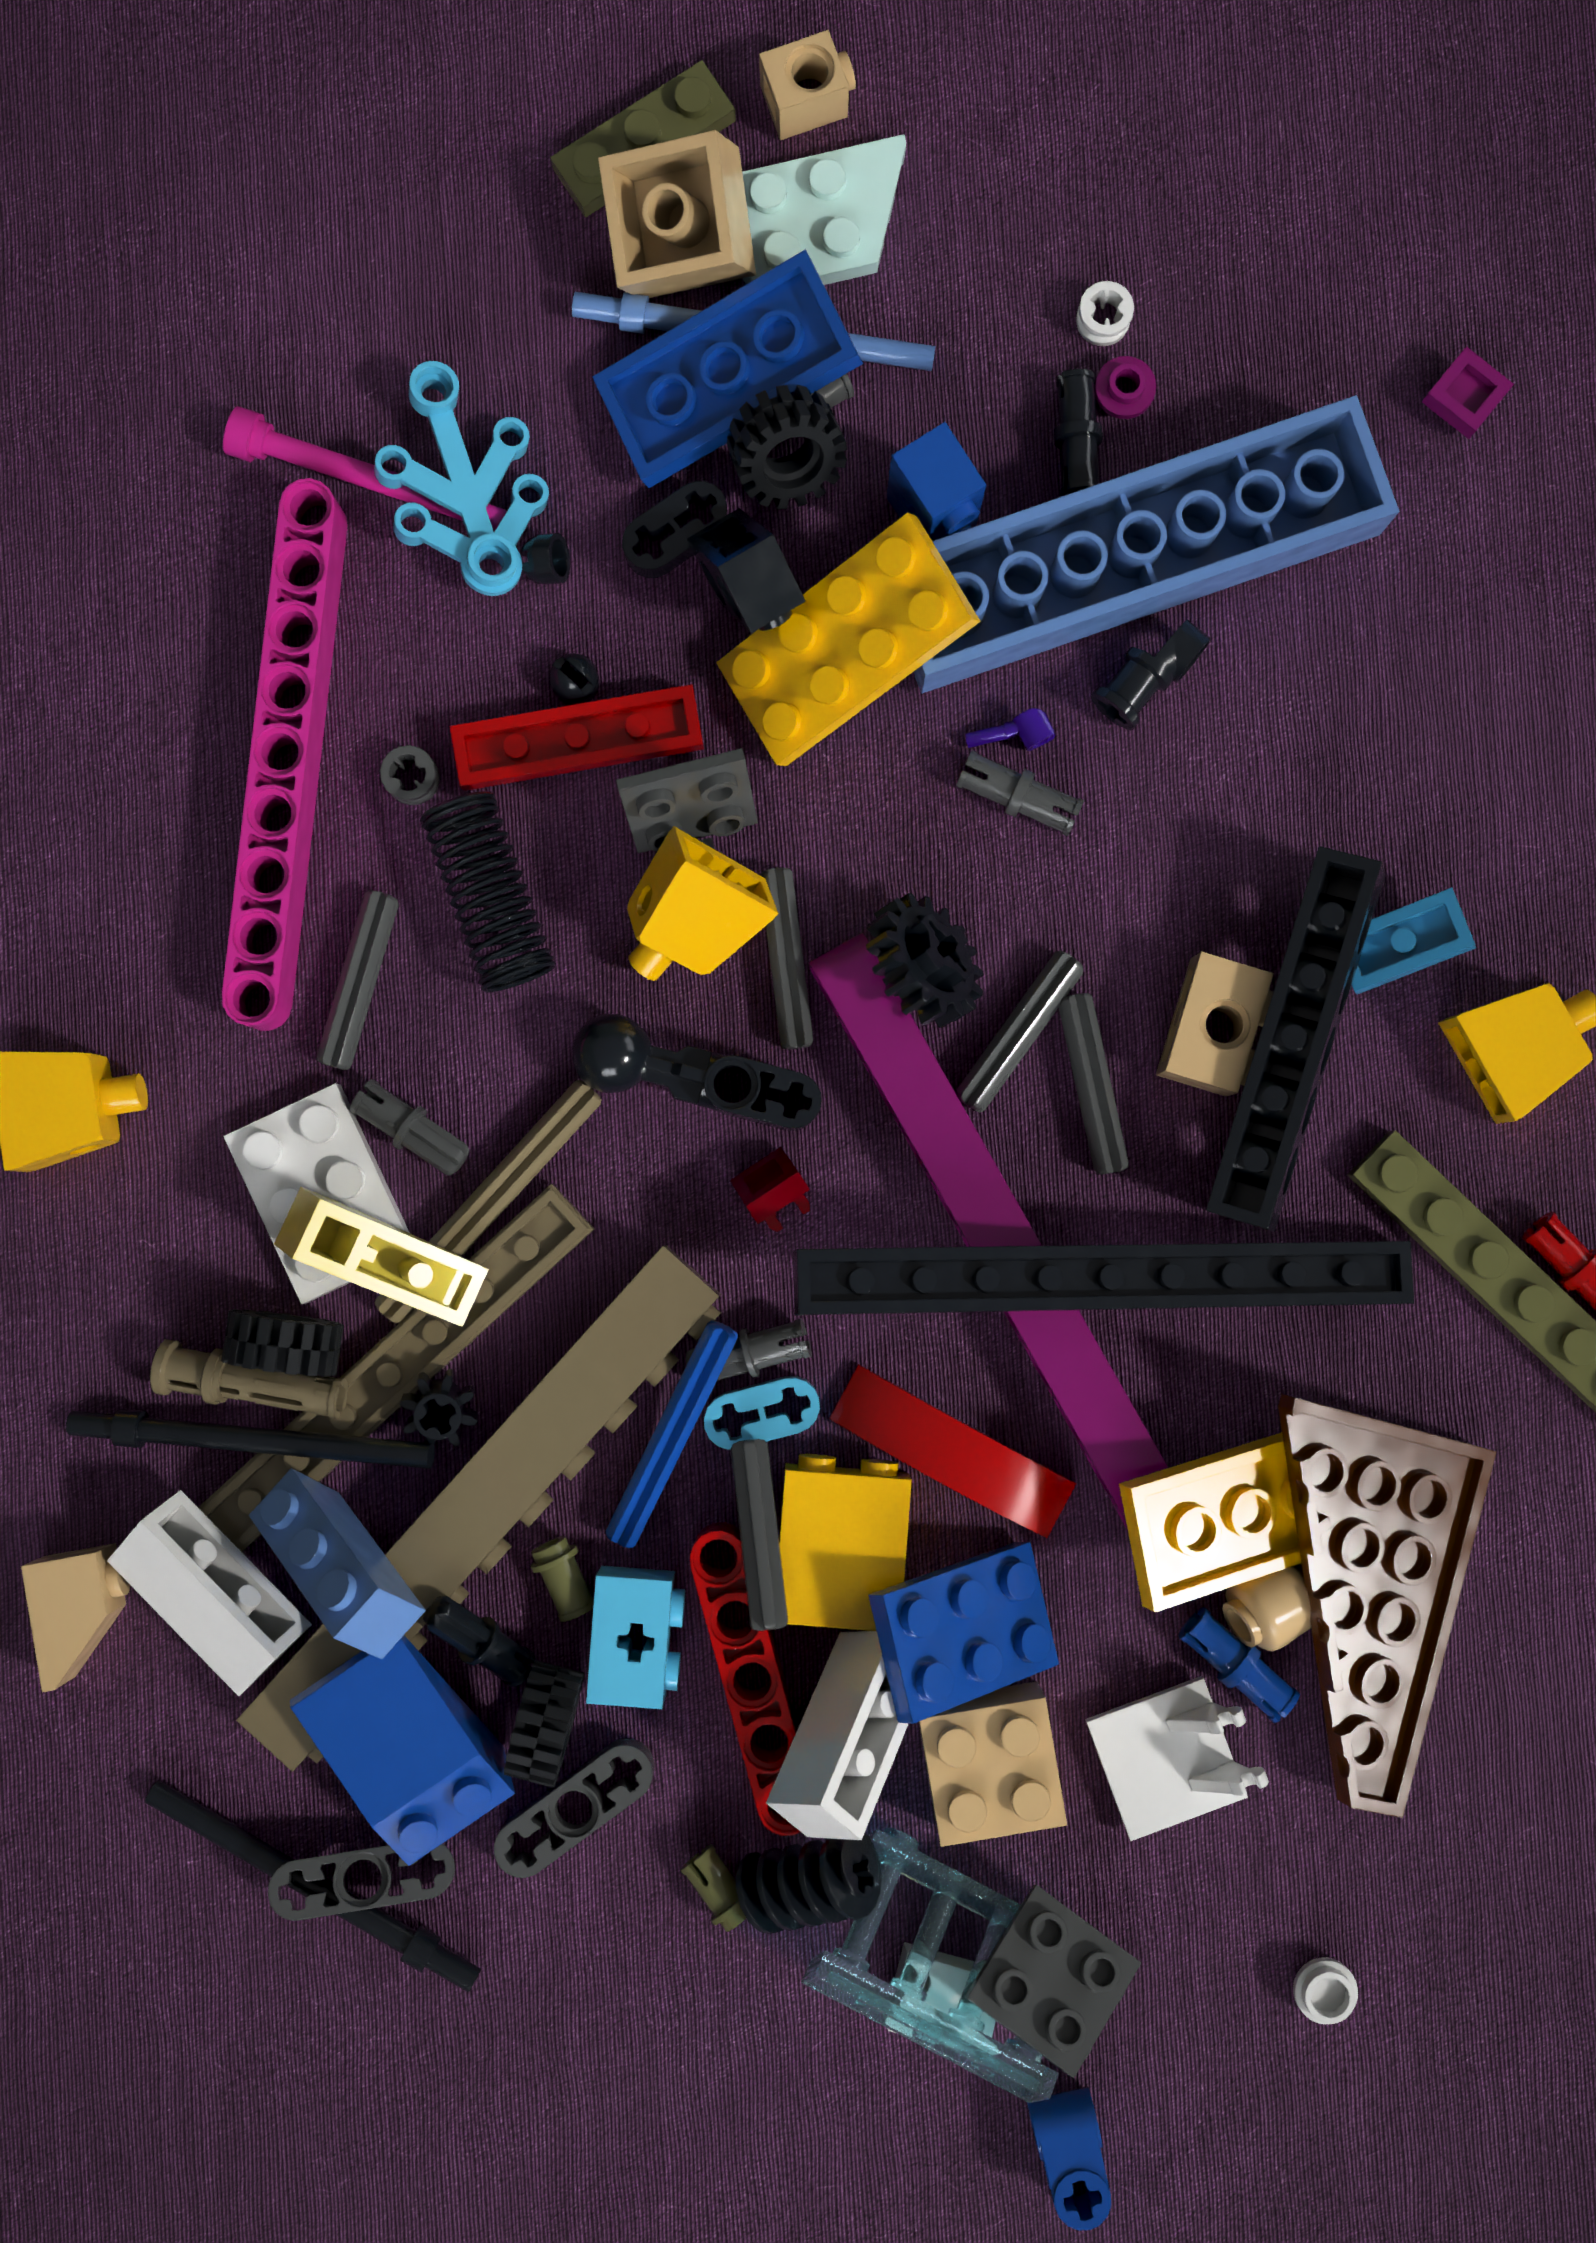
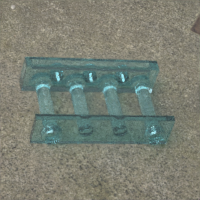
M885 1828L884 1832L876 1829L868 1834L875 1845L880 1860L882 1876L881 1890L876 1907L868 1916L853 1920L842 1948H834L833 1953L825 1950L811 1958L801 1983L1028 2103L1050 2099L1059 2073L1041 2064L1043 2056L1015 2036L1014 2039L1008 2038L1005 2044L984 2034L985 2024L980 2020L983 2011L964 1998L1021 1904L918 1851V1841L902 1831ZM902 1874L934 1892L899 1979L892 1978L889 1984L867 1972L870 1964L865 1959L899 1876ZM956 1904H959L990 1922L957 2008H949L946 2014L925 2003L927 1993L923 1991V1988Z

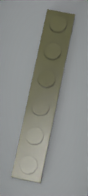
M1396 1130L1388 1131L1347 1176L1596 1413V1321Z

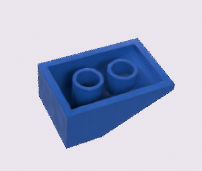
M405 1635L383 1659L361 1651L290 1699V1708L372 1829L408 1866L515 1794L511 1776L504 1775L506 1763L504 1746Z

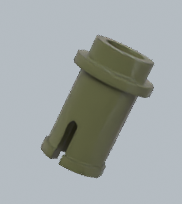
M565 1536L549 1540L531 1551L535 1561L531 1564V1569L533 1573H541L558 1611L560 1622L575 1619L592 1610L594 1605V1597L591 1596L574 1557L579 1552L575 1544L569 1545Z
M710 1844L702 1849L701 1855L698 1852L680 1868V1872L687 1877L713 1913L710 1918L713 1925L720 1923L724 1930L729 1932L747 1918L740 1907L736 1892V1879L716 1853L713 1844Z

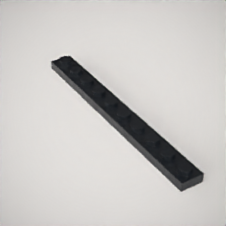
M1411 1241L796 1249L793 1251L794 1316L1414 1304Z

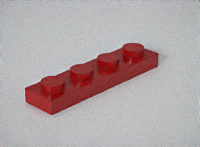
M693 684L450 726L459 785L463 791L704 750Z

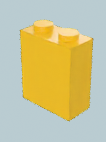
M800 1454L798 1464L786 1463L779 1544L788 1624L876 1631L868 1595L902 1583L905 1577L912 1479L909 1473L898 1472V1462L882 1459H861L860 1469L836 1467V1457Z

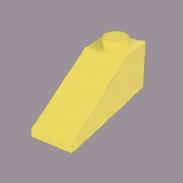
M300 1187L274 1245L294 1260L462 1327L489 1270L482 1265L304 1187Z

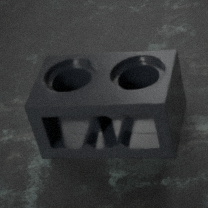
M740 508L687 538L718 602L750 633L758 629L760 631H767L780 626L791 617L792 609L806 602L774 535Z

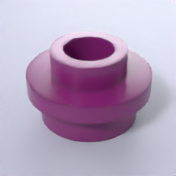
M1120 356L1111 359L1100 369L1095 381L1094 391L1097 403L1103 411L1115 418L1131 419L1141 415L1149 408L1156 393V379L1153 371L1145 362L1136 357ZM1123 377L1129 378L1134 381L1137 390L1132 393H1124L1117 388L1116 380Z

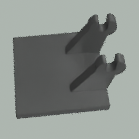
M742 748L616 780L638 854L650 850L658 851L673 826L698 839L710 835L729 836L739 832L746 826L758 824Z
M1033 1885L964 1998L1068 2076L1074 2078L1093 2049L1094 2043L1117 2004L1120 2003L1141 1962L1038 1885Z

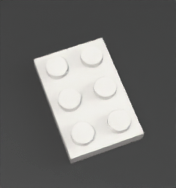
M335 1083L223 1136L273 1245L300 1187L340 1202L410 1233L356 1116L350 1112L349 1101L340 1084ZM274 1245L301 1304H307L351 1283L294 1260Z

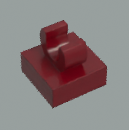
M782 1147L771 1152L730 1180L757 1224L765 1220L768 1227L775 1232L783 1229L776 1216V1212L789 1203L794 1202L803 1214L810 1211L809 1201L804 1195L810 1189Z

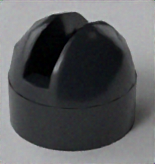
M550 533L528 539L520 551L522 556L528 558V562L522 564V571L526 577L537 584L565 583L570 574L571 563L569 549L564 537L560 533Z
M578 653L563 655L554 662L549 674V682L555 696L567 705L589 702L598 692L600 684L599 674L594 663L584 655ZM568 665L571 666L588 683L580 690L562 672L563 668Z

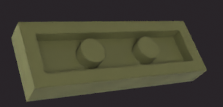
M701 60L551 156L552 168L586 218L605 206L598 157L712 130L720 132L736 122L735 108L703 60Z

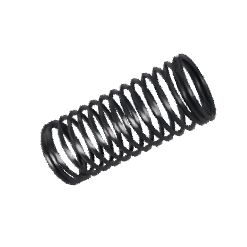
M481 791L457 796L435 805L424 812L419 821L422 823L421 827L429 831L426 840L434 844L431 853L439 857L435 865L438 869L444 870L440 879L445 883H449L445 892L450 896H454L450 905L458 909L454 918L463 922L459 931L464 935H468L464 944L469 948H473L468 957L478 961L473 970L476 973L483 974L478 984L482 986V991L489 993L509 989L537 979L552 971L556 963L553 961L554 957L550 955L552 950L542 948L514 957L493 968H480L490 960L512 956L543 944L547 939L544 935H536L511 943L488 955H475L483 948L523 938L537 932L542 927V924L539 922H531L508 929L483 942H470L478 935L516 926L532 919L537 914V911L534 909L514 912L528 906L533 898L530 896L513 898L527 890L528 885L523 882L511 884L520 879L523 872L518 869L506 871L514 867L519 860L514 856L504 857L512 852L514 846L509 843L500 844L508 838L509 833L504 830H495L499 829L505 821L499 817L491 818L500 809L497 806L496 796L491 792ZM476 804H481L475 808L460 812L451 817L437 819L455 810ZM494 824V825H492V826H490V827H488V828H486V829L480 830V831H478V832H475V833H472V834H468V835H465V836H461V837H456V836H458V835H460V834H463V833H465V832H467V831H470V830H473V829H476V828H479V827H482V826H485V825ZM452 831L439 840L432 838L436 832ZM498 837V838H496V839H494V840H492V841H490V842H487V843H485V844H482V845H479V846H475V847H472V848H469V849L461 850V849L466 848V847H468V846H470V845H473V844H475V843H478V842H481V841H484V840H487V839H490V838ZM459 843L446 852L437 851L441 845ZM503 850V851H501V852H499V853H496V854H494V855H491V856H489V857H486V858H483V859H479V860H476V861H473V862H469V861H471V860H473V859H476V858H478V857H480V856H483V855H486V854H489V853H492V852H496V851ZM465 856L451 865L441 864L446 858ZM505 864V865L500 866V867H498V868H495V869H493V870H490V871H487V872H483V873H480V874H476V873H479V872H481V871H483V870H486V869L495 867V866H497V865ZM472 868L456 878L446 877L451 871ZM503 878H507V879L502 880V881H499V882H497V883L484 886V885L489 884V883H491V882H494V881H497V880H500V879H503ZM477 881L461 891L451 890L456 884ZM511 891V892L506 893V894H504V895H501V896H498V897H494V896L500 895V894H502V893ZM485 893L466 904L456 903L463 896ZM495 904L470 917L460 916L468 909ZM503 916L479 927L478 929H465L473 922H479Z

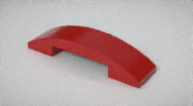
M860 1364L857 1365L829 1417L830 1420L903 1463L1045 1538H1048L1077 1484L1025 1454L1011 1449L914 1396L913 1393Z

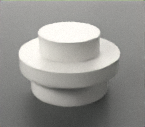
M1321 1957L1310 1960L1300 1968L1294 1979L1293 1994L1296 2004L1307 2018L1319 2024H1335L1345 2020L1352 2013L1358 1999V1987L1354 1976L1344 1964L1332 1958Z

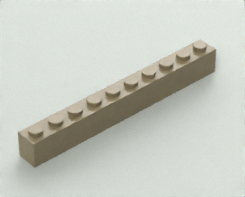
M664 1245L385 1554L425 1610L431 1607L439 1596H448L458 1604H461L470 1594L461 1584L475 1568L478 1567L486 1575L512 1547L503 1538L519 1520L528 1528L554 1500L545 1490L561 1473L571 1481L596 1453L587 1444L604 1426L613 1434L636 1409L637 1405L629 1397L646 1379L655 1387L680 1360L671 1350L684 1335L688 1333L697 1341L707 1323L711 1320L715 1321L721 1314L712 1305L721 1293L669 1246ZM424 1613L404 1634L418 1651L428 1641L419 1632L426 1624L423 1620ZM322 1624L236 1721L290 1771L293 1772L307 1756L317 1764L323 1758V1755L290 1708V1699L357 1655L361 1650L334 1639L324 1624Z

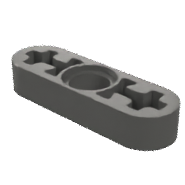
M622 1738L610 1743L557 1782L554 1788H549L507 1819L502 1825L494 1843V1856L499 1867L513 1877L527 1878L534 1876L641 1798L650 1787L655 1768L652 1753L647 1746L631 1738ZM619 1756L625 1763L636 1759L640 1763L635 1775L637 1782L631 1784L625 1777L619 1779L608 1788L606 1796L612 1802L608 1805L605 1804L603 1793L598 1785L608 1779L614 1772L616 1766L614 1758ZM594 1773L598 1785L587 1776ZM569 1791H578L585 1794L592 1803L593 1812L591 1817L579 1824L565 1821L557 1809V1801L563 1794ZM544 1811L547 1824L551 1830L537 1841L533 1850L535 1857L531 1858L526 1852H521L515 1856L510 1851L515 1840L513 1833L517 1831L523 1838L532 1835L541 1828L544 1821L537 1813ZM553 1832L562 1839L555 1841Z
M444 1844L439 1845L431 1851V1856L433 1860L444 1861L445 1873L435 1876L434 1887L429 1889L422 1888L420 1878L403 1879L399 1881L404 1893L390 1896L392 1871L386 1855L396 1852L389 1845L294 1860L285 1863L273 1874L268 1886V1899L276 1914L291 1921L432 1899L441 1895L450 1886L455 1874V1861L450 1850ZM399 1858L398 1867L408 1866ZM358 1860L372 1861L381 1872L380 1888L368 1899L352 1897L344 1885V1876L347 1869ZM336 1864L333 1875V1888L339 1900L338 1905H325L328 1892L312 1894L306 1897L304 1909H295L292 1899H282L280 1893L281 1886L291 1883L292 1872L301 1870L305 1881L327 1879L322 1868L323 1865Z

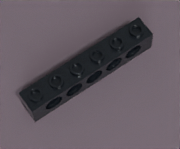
M1322 846L1318 847L1206 1208L1208 1212L1273 1232L1276 1230L1383 886L1385 872L1382 861Z

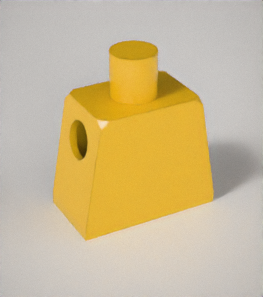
M673 826L629 899L627 910L635 937L640 943L628 956V960L640 975L652 981H656L673 961L699 975L710 974L779 914L766 879Z
M1550 983L1438 1022L1495 1124L1514 1122L1521 1119L1593 1060L1592 1053L1581 1035L1596 1026V996L1593 992L1585 989L1562 1002L1555 988Z
M0 1051V1146L4 1171H36L119 1142L120 1139L117 1115L143 1111L148 1107V1093L142 1075L138 1073L112 1078L110 1063L105 1056L83 1052Z

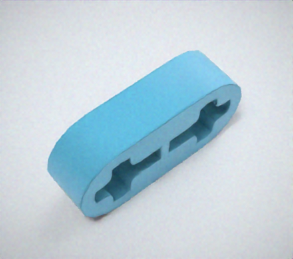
M784 1376L728 1391L715 1397L708 1405L704 1416V1429L708 1438L715 1445L727 1450H731L732 1444L743 1440L761 1439L768 1442L798 1434L810 1428L816 1421L820 1410L819 1396L815 1387L809 1381L798 1376ZM789 1387H794L797 1396L807 1395L810 1400V1405L801 1409L802 1419L790 1422L788 1414L784 1412L767 1416L764 1408L765 1406L782 1401V1390ZM733 1403L735 1410L741 1413L757 1409L760 1418L743 1423L741 1435L731 1437L727 1428L717 1429L714 1420L722 1417L723 1405Z

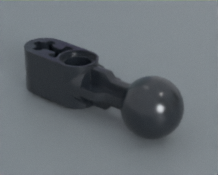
M604 1014L589 1020L579 1030L573 1043L572 1060L577 1074L588 1086L600 1092H624L636 1086L640 1081L667 1087L672 1097L676 1100L713 1109L728 1116L784 1131H797L805 1128L816 1118L821 1108L822 1098L818 1085L812 1078L803 1073L740 1056H727L689 1045L677 1052L651 1045L646 1032L637 1022L623 1015ZM735 1069L747 1076L750 1082V1092L745 1099L740 1102L729 1103L717 1096L714 1090V1081L721 1072ZM760 1076L773 1079L767 1090L772 1093L785 1095L790 1086L800 1088V1099L809 1102V1109L798 1110L794 1118H787L783 1116L784 1105L765 1099L764 1112L752 1110L751 1107L756 1102L761 1088Z

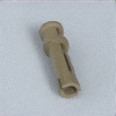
M165 1339L158 1347L152 1362L150 1384L152 1391L158 1395L165 1396L169 1395L172 1391L202 1396L205 1403L213 1405L226 1402L227 1399L244 1400L261 1405L315 1413L316 1415L334 1419L340 1417V1412L343 1413L347 1401L348 1382L344 1378L319 1375L306 1376L303 1374L292 1375L285 1374L284 1372H266L262 1369L242 1368V1366H233L221 1361L222 1348H215L209 1353L182 1348L179 1341Z

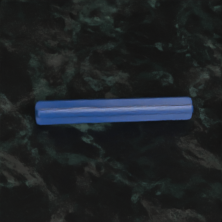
M712 1320L707 1323L606 1529V1536L612 1542L618 1543L625 1548L636 1546L736 1343L738 1334L729 1326Z

